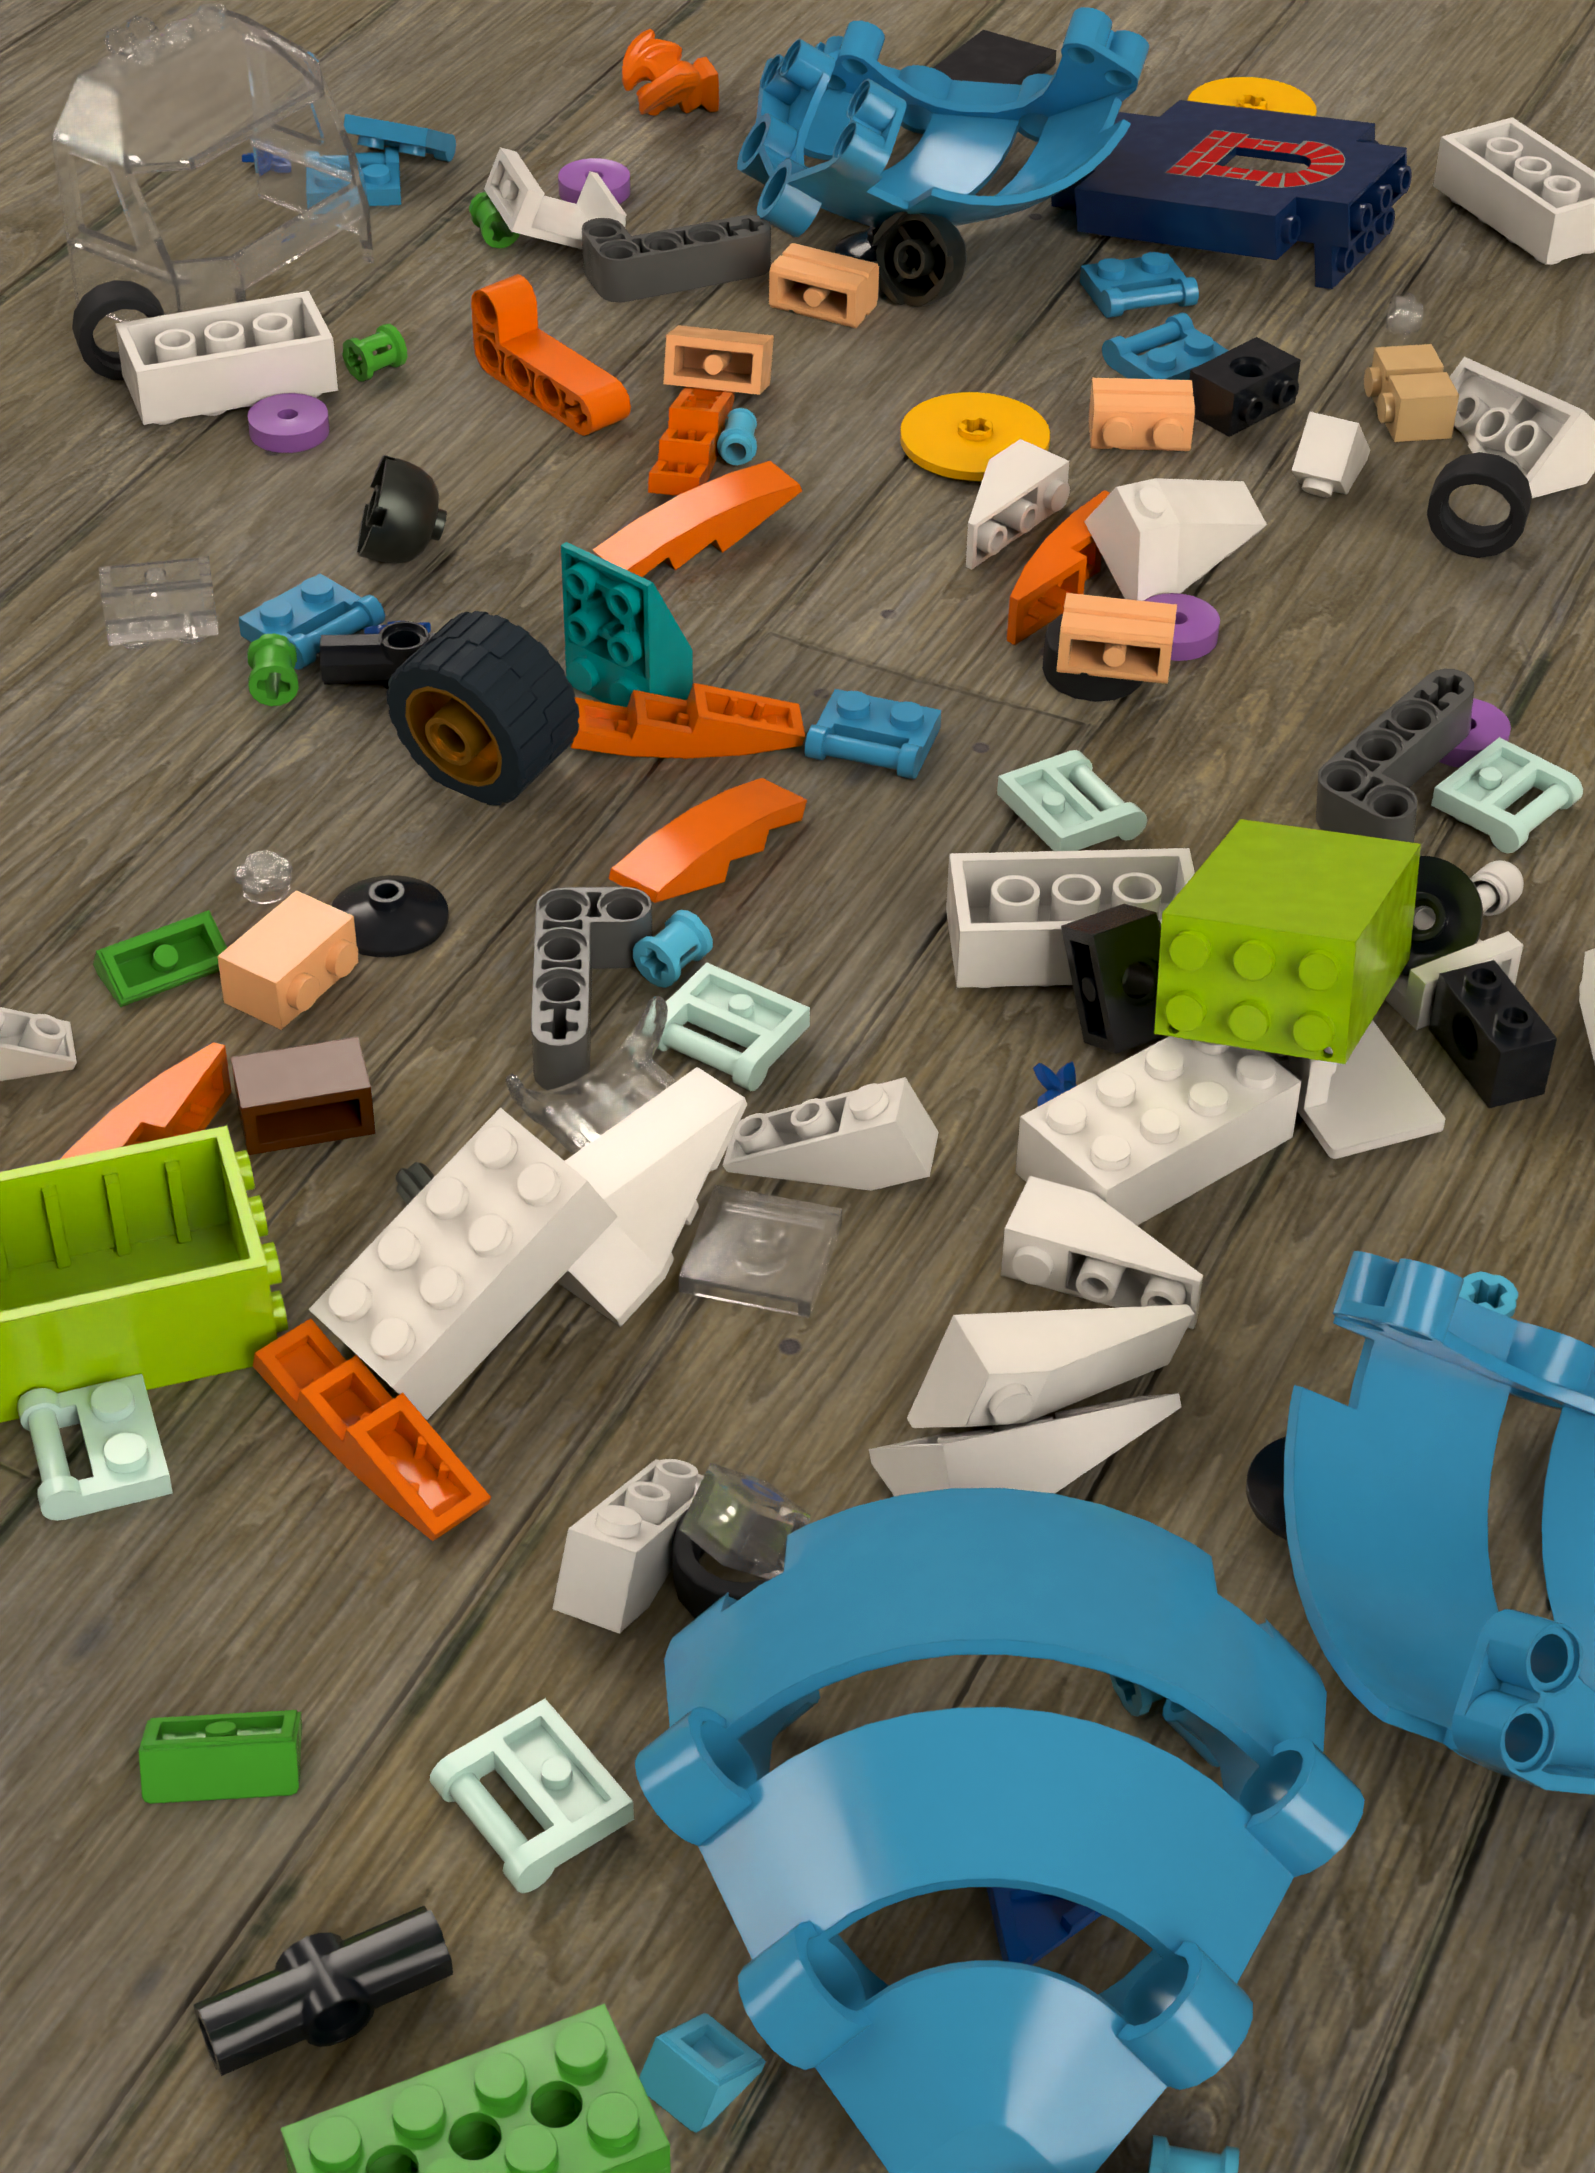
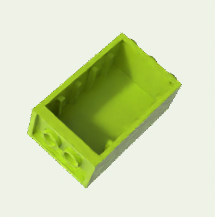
M1240 819L1162 912L1154 1034L1346 1064L1410 959L1421 844ZM1330 1047L1333 1053L1328 1054L1324 1049Z
M227 1126L0 1172V1423L20 1419L17 1410L18 1400L26 1392L37 1388H47L56 1393H61L142 1374L146 1390L253 1367L255 1352L276 1340L278 1332L288 1330V1321L281 1291L271 1292L270 1285L282 1283L274 1242L261 1244L259 1238L268 1235L263 1203L260 1195L248 1197L246 1191L255 1189L247 1150L234 1151Z

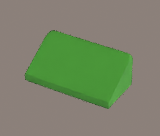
M210 910L96 950L93 966L118 1005L123 1007L219 972L217 956L227 949V946Z
M285 1710L151 1718L147 1721L139 1748L143 1800L153 1804L290 1796L296 1794L300 1784L301 1712Z

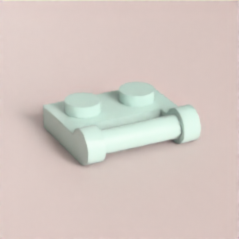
M1499 737L1434 788L1431 806L1455 817L1462 823L1490 835L1494 846L1501 852L1508 854L1515 852L1523 846L1529 838V832L1558 809H1568L1581 799L1583 787L1579 779L1572 773ZM1536 787L1544 791L1517 814L1513 815L1505 811L1506 808L1531 788Z
M1071 750L998 776L997 795L1053 851H1078L1116 836L1125 841L1132 840L1144 830L1147 823L1145 813L1132 802L1125 803L1092 771L1093 767L1090 760L1078 750Z
M705 963L651 1016L645 1028L644 1041L646 1044L661 1051H667L669 1048H672L731 1075L734 1084L749 1091H755L765 1079L768 1068L810 1026V1007L712 964ZM688 1021L747 1049L741 1053L683 1025Z
M142 1374L61 1393H56L47 1388H37L26 1392L18 1400L17 1410L20 1423L24 1429L30 1431L42 1481L38 1488L37 1496L41 1512L46 1518L56 1521L66 1520L173 1494L169 1471ZM80 1424L93 1477L77 1480L70 1475L59 1428Z
M545 1698L448 1754L437 1763L430 1774L431 1785L443 1800L456 1802L505 1862L503 1873L520 1893H528L537 1889L551 1876L554 1868L634 1820L632 1799ZM496 1770L545 1831L528 1841L483 1786L480 1779Z

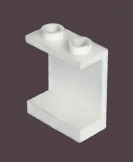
M500 147L484 190L511 232L582 249V226L588 220L611 218L619 221L625 227L627 215L598 173L589 171L577 204L544 196L545 193L516 151Z

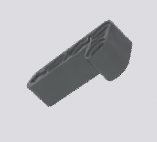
M742 215L631 236L617 220L611 218L591 219L582 226L583 272L603 299L618 303L759 277L769 272L771 267L770 221L762 219L757 215Z
M1445 668L1428 674L1323 764L1318 771L1316 822L1318 826L1324 831L1414 843L1418 799L1409 788L1469 735L1474 696V682L1472 678L1465 672L1457 669Z
M563 887L549 890L538 898L535 917L531 1038L534 1078L542 1088L548 1091L569 1092L582 1087L588 1081L591 1050L592 969L636 967L633 959L635 944L646 936L653 937L652 903L650 897L644 891L631 887Z

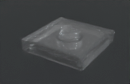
M715 1185L680 1272L679 1292L810 1318L842 1226V1209Z

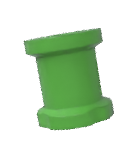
M486 191L478 193L471 200L469 206L471 220L474 225L480 228L481 235L488 245L494 248H505L519 238L520 234L511 232Z
M391 324L379 326L375 334L361 340L352 337L343 343L342 356L349 373L359 382L371 379L375 371L389 365L394 368L404 365L408 357L407 347L401 333ZM374 350L377 351L376 355H373Z
M275 633L264 634L259 639L252 641L247 651L248 665L253 669L248 678L250 694L259 703L268 706H281L290 702L296 696L299 689L298 675L294 670L297 663L296 647L289 642L287 637Z

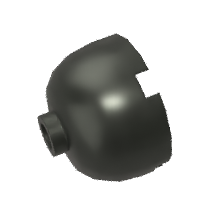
M898 212L883 221L874 236L872 246H878L876 250L877 261L873 262L878 263L879 288L892 302L914 307L934 304L953 293L964 275L967 262L966 244L960 231L945 217L927 213L908 214L907 212Z
M383 455L370 486L374 488L370 503L365 504L357 552H359L361 557L379 562L398 564L412 561L421 555L430 539L440 540L446 522L447 510L438 508V489L433 478L421 467L405 460Z

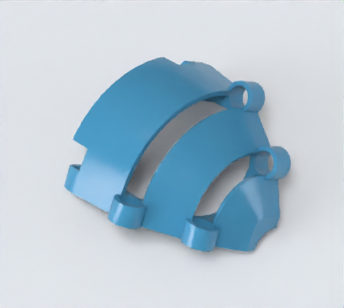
M1081 7L1072 14L1061 48L1062 58L1054 75L1033 74L1027 76L1023 80L1022 85L952 80L946 74L927 66L912 65L898 70L881 65L878 62V58L885 40V34L880 28L869 22L852 21L847 25L844 37H830L826 44L819 42L815 47L799 38L788 49L785 57L778 54L774 58L767 60L760 79L756 123L742 145L737 161V169L765 185L759 198L757 216L770 221L771 225L792 237H799L807 230L820 208L876 228H880L883 221L898 212L939 215L947 218L955 227L1020 212L1049 199L1089 174L1110 155L1124 137L1131 123L1125 119L1116 124L1114 122L1122 102L1137 89L1149 51V44L1145 38L1135 32L1127 30L1112 31V21L1104 12L1094 8ZM900 126L914 133L923 134L919 143L903 160L884 170L891 156ZM1017 132L1028 139L1038 142L1022 169L995 196L975 195L1000 168L1012 147ZM804 155L829 161L809 168L804 165Z
M1354 1251L1332 1313L1335 1316L1334 1324L1365 1338L1352 1384L1349 1404L1347 1406L1304 1387L1294 1385L1289 1406L1284 1451L1286 1533L1294 1578L1307 1620L1325 1657L1344 1685L1373 1715L1383 1722L1443 1743L1458 1755L1489 1770L1541 1789L1595 1795V1348L1570 1336L1517 1321L1459 1297L1464 1279L1454 1273L1411 1259L1401 1258L1399 1262L1371 1253ZM1509 1394L1542 1406L1561 1410L1549 1457L1542 1510V1558L1547 1594L1554 1621L1512 1609H1504L1498 1612L1493 1591L1488 1552V1503L1491 1470L1498 1432Z
M950 1488L899 1495L846 1509L805 1525L787 1535L784 1572L759 1585L738 1601L729 1597V1592H727L672 1637L664 1658L670 1728L641 1750L636 1757L635 1769L641 1789L655 1813L683 1840L698 1846L752 1958L738 1975V1987L745 2011L757 2032L771 2049L789 2064L803 2070L816 2068L889 2173H1095L1167 2087L1182 2090L1197 2086L1215 2075L1234 2056L1246 2038L1253 2020V2002L1237 1984L1293 1878L1310 1873L1328 1862L1343 1848L1355 1832L1363 1815L1365 1799L1361 1790L1323 1753L1327 1691L1317 1670L1267 1619H1265L1266 1623L1256 1624L1241 1609L1217 1593L1212 1556L1193 1543L1149 1521L1102 1504L1054 1493L1009 1488ZM952 1655H1012L1055 1660L1098 1670L1141 1685L1167 1698L1162 1713L1165 1721L1209 1765L1220 1767L1223 1789L1180 1758L1138 1737L1074 1717L1052 1712L1006 1707L951 1708L911 1713L870 1723L829 1738L788 1759L771 1772L769 1771L774 1738L818 1703L820 1688L862 1672L912 1660ZM967 1887H1003L1057 1896L1086 1906L1113 1919L1133 1932L1153 1950L1124 1978L1100 1994H1096L1086 1986L1056 1972L1023 1963L998 1960H974L945 1964L920 1971L891 1985H887L862 1963L838 1934L856 1921L881 1908L911 1897Z

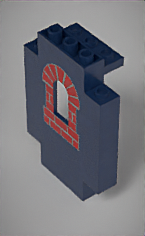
M1179 100L1160 117L1118 112L1114 124L1123 119L1131 123L1124 137L1110 155L1093 171L1052 196L1051 206L1076 210L1078 232L1278 260L1297 241L1314 243L1315 287L1333 289L1391 233L1395 221V211L1391 206L1407 193L1411 184L1412 171L1410 166L1407 165L1406 147L1382 145L1375 141V123ZM1237 155L1307 165L1308 168L1294 173H1274L1225 165Z

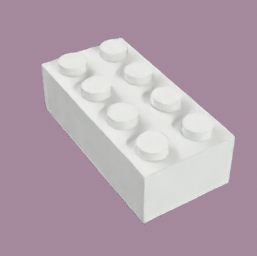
M1513 117L1441 137L1433 187L1448 196L1453 203L1464 207L1478 217L1479 221L1488 224L1504 235L1509 242L1517 244L1534 256L1538 262L1545 265L1557 264L1567 258L1595 252V171Z
M309 291L115 323L122 375L143 425L152 423L166 425L180 418L197 415L217 416L226 410L253 406L258 401L277 394L298 393L316 398L322 395V393L338 391L333 337Z
M1190 849L949 854L946 912L957 988L1073 985L1061 926L1121 904H1128L1157 912L1158 920L1162 923V912L1195 874ZM1128 968L1124 972L1122 984L1125 983L1128 977Z
M1169 1036L1020 1116L1016 1174L1026 1182L1029 1176L1092 1192L1138 1226L1293 1138L1301 1081L1263 1051Z
M499 1108L321 1295L309 1310L399 1395L404 1393L422 1416L428 1420L618 1216L587 1179L502 1108Z

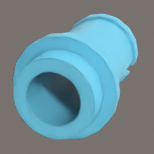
M736 408L730 411L727 415L728 419H725V430L718 438L717 449L722 459L727 463L742 465L751 461L756 454L757 441L754 432L757 427V420L755 415L748 409Z

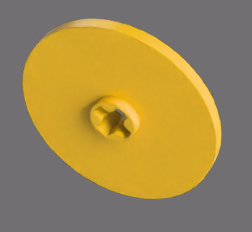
M1232 77L1214 80L1197 87L1187 99V101L1310 116H1316L1317 113L1314 101L1303 91L1279 81L1256 77Z
M961 392L931 398L912 408L904 417L900 428L901 446L905 454L914 463L932 473L967 481H982L989 459L1020 439L1046 451L1049 450L1050 445L1049 426L1036 410L1015 399L990 393Z

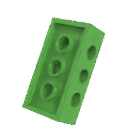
M605 2003L281 2128L288 2173H671L670 2143Z

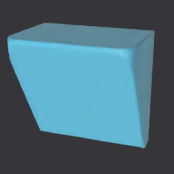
M703 2013L655 2038L639 2079L647 2096L689 2130L697 2133L711 2124L762 2072L766 2061L709 2014Z

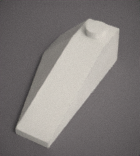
M1464 357L1450 376L1459 394L1454 426L1462 433L1472 453L1483 452L1500 455L1517 465L1528 479L1532 498L1584 485L1595 473V420L1584 410L1469 358Z
M1154 478L1115 487L1084 521L1124 598L1144 601L1149 597L1159 594H1181L1186 588L1201 579L1214 566L1230 556L1267 525L1244 481Z
M696 1067L565 1160L567 1164L589 1181L618 1217L566 1271L557 1283L621 1327L666 1278L674 1261L671 1253L684 1224L691 1225L699 1208L696 1199L709 1172L716 1170L747 1106L745 1097Z
M1186 1304L953 1315L907 1419L912 1428L973 1427L1030 1422L1168 1365L1194 1316V1312Z
M1179 1393L1138 1396L1059 1411L1055 1413L1056 1419H1053L1052 1416H1044L1027 1423L992 1425L993 1429L975 1430L958 1434L949 1432L869 1449L871 1464L894 1497L950 1488H1009L1055 1494L1180 1409L1181 1401Z

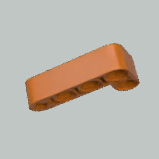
M516 274L474 291L471 299L474 350L480 366L487 374L583 436L603 429L629 416L631 410L630 398L627 390L616 377L538 328L536 295L525 277Z

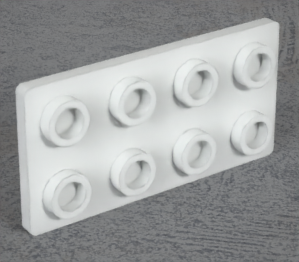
M1373 1020L1346 1064L1265 1052L1301 1081L1297 1111L1330 1158H1342L1438 1133L1444 1129V1115ZM1330 1047L1324 1049L1328 1054L1333 1053Z

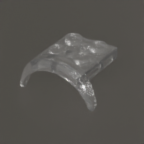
M660 996L650 999L641 1019L623 1044L594 1070L567 1085L544 1091L529 1090L524 1087L515 1074L508 1075L506 1077V1084L512 1099L534 1122L542 1125L574 1155L676 1082L652 1059L666 1025L667 1003Z

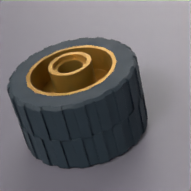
M474 611L473 613L463 612L446 623L396 669L389 679V689L386 691L391 722L397 730V736L401 743L408 749L414 761L437 783L439 782L443 786L479 802L487 803V805H501L502 803H509L515 800L571 745L579 729L578 718H580L578 704L574 698L575 692L571 683L568 682L564 670L558 661H555L550 655L549 650L521 626H516L501 616L489 615L487 612Z

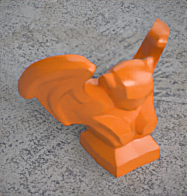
M648 29L638 35L628 46L623 59L622 81L626 91H632L641 81H651L637 91L639 111L642 115L657 116L660 112L677 104L686 114L692 112L700 105L708 112L719 111L718 72L707 57L697 58L693 65L687 61L680 60L682 48L678 44L655 39V32L652 29Z

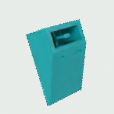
M568 542L562 544L561 563L566 678L572 687L604 703L623 707L628 706L633 690L687 700L693 685V651L655 584Z

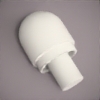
M1502 860L1486 864L1470 878L1480 894L1484 916H1492L1504 912L1518 900L1524 887L1523 876L1519 869L1512 863Z

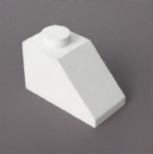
M1309 412L1292 467V472L1297 482L1303 484V491L1326 498L1331 497L1332 492L1348 494L1368 460L1370 448L1360 424Z

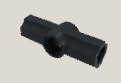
M400 621L385 626L380 631V634L321 635L322 682H324V685L383 683L384 687L388 690L389 679L396 669L436 633H428L423 625L416 622Z
M422 1906L345 1940L331 1932L307 1936L292 1944L282 1953L276 1962L275 1970L193 2005L208 2053L216 2070L223 2076L305 2039L309 2044L317 2047L332 2046L346 2041L367 2026L373 2017L374 2009L453 1975L452 1959L434 1914L431 1910L428 1911L425 1906Z

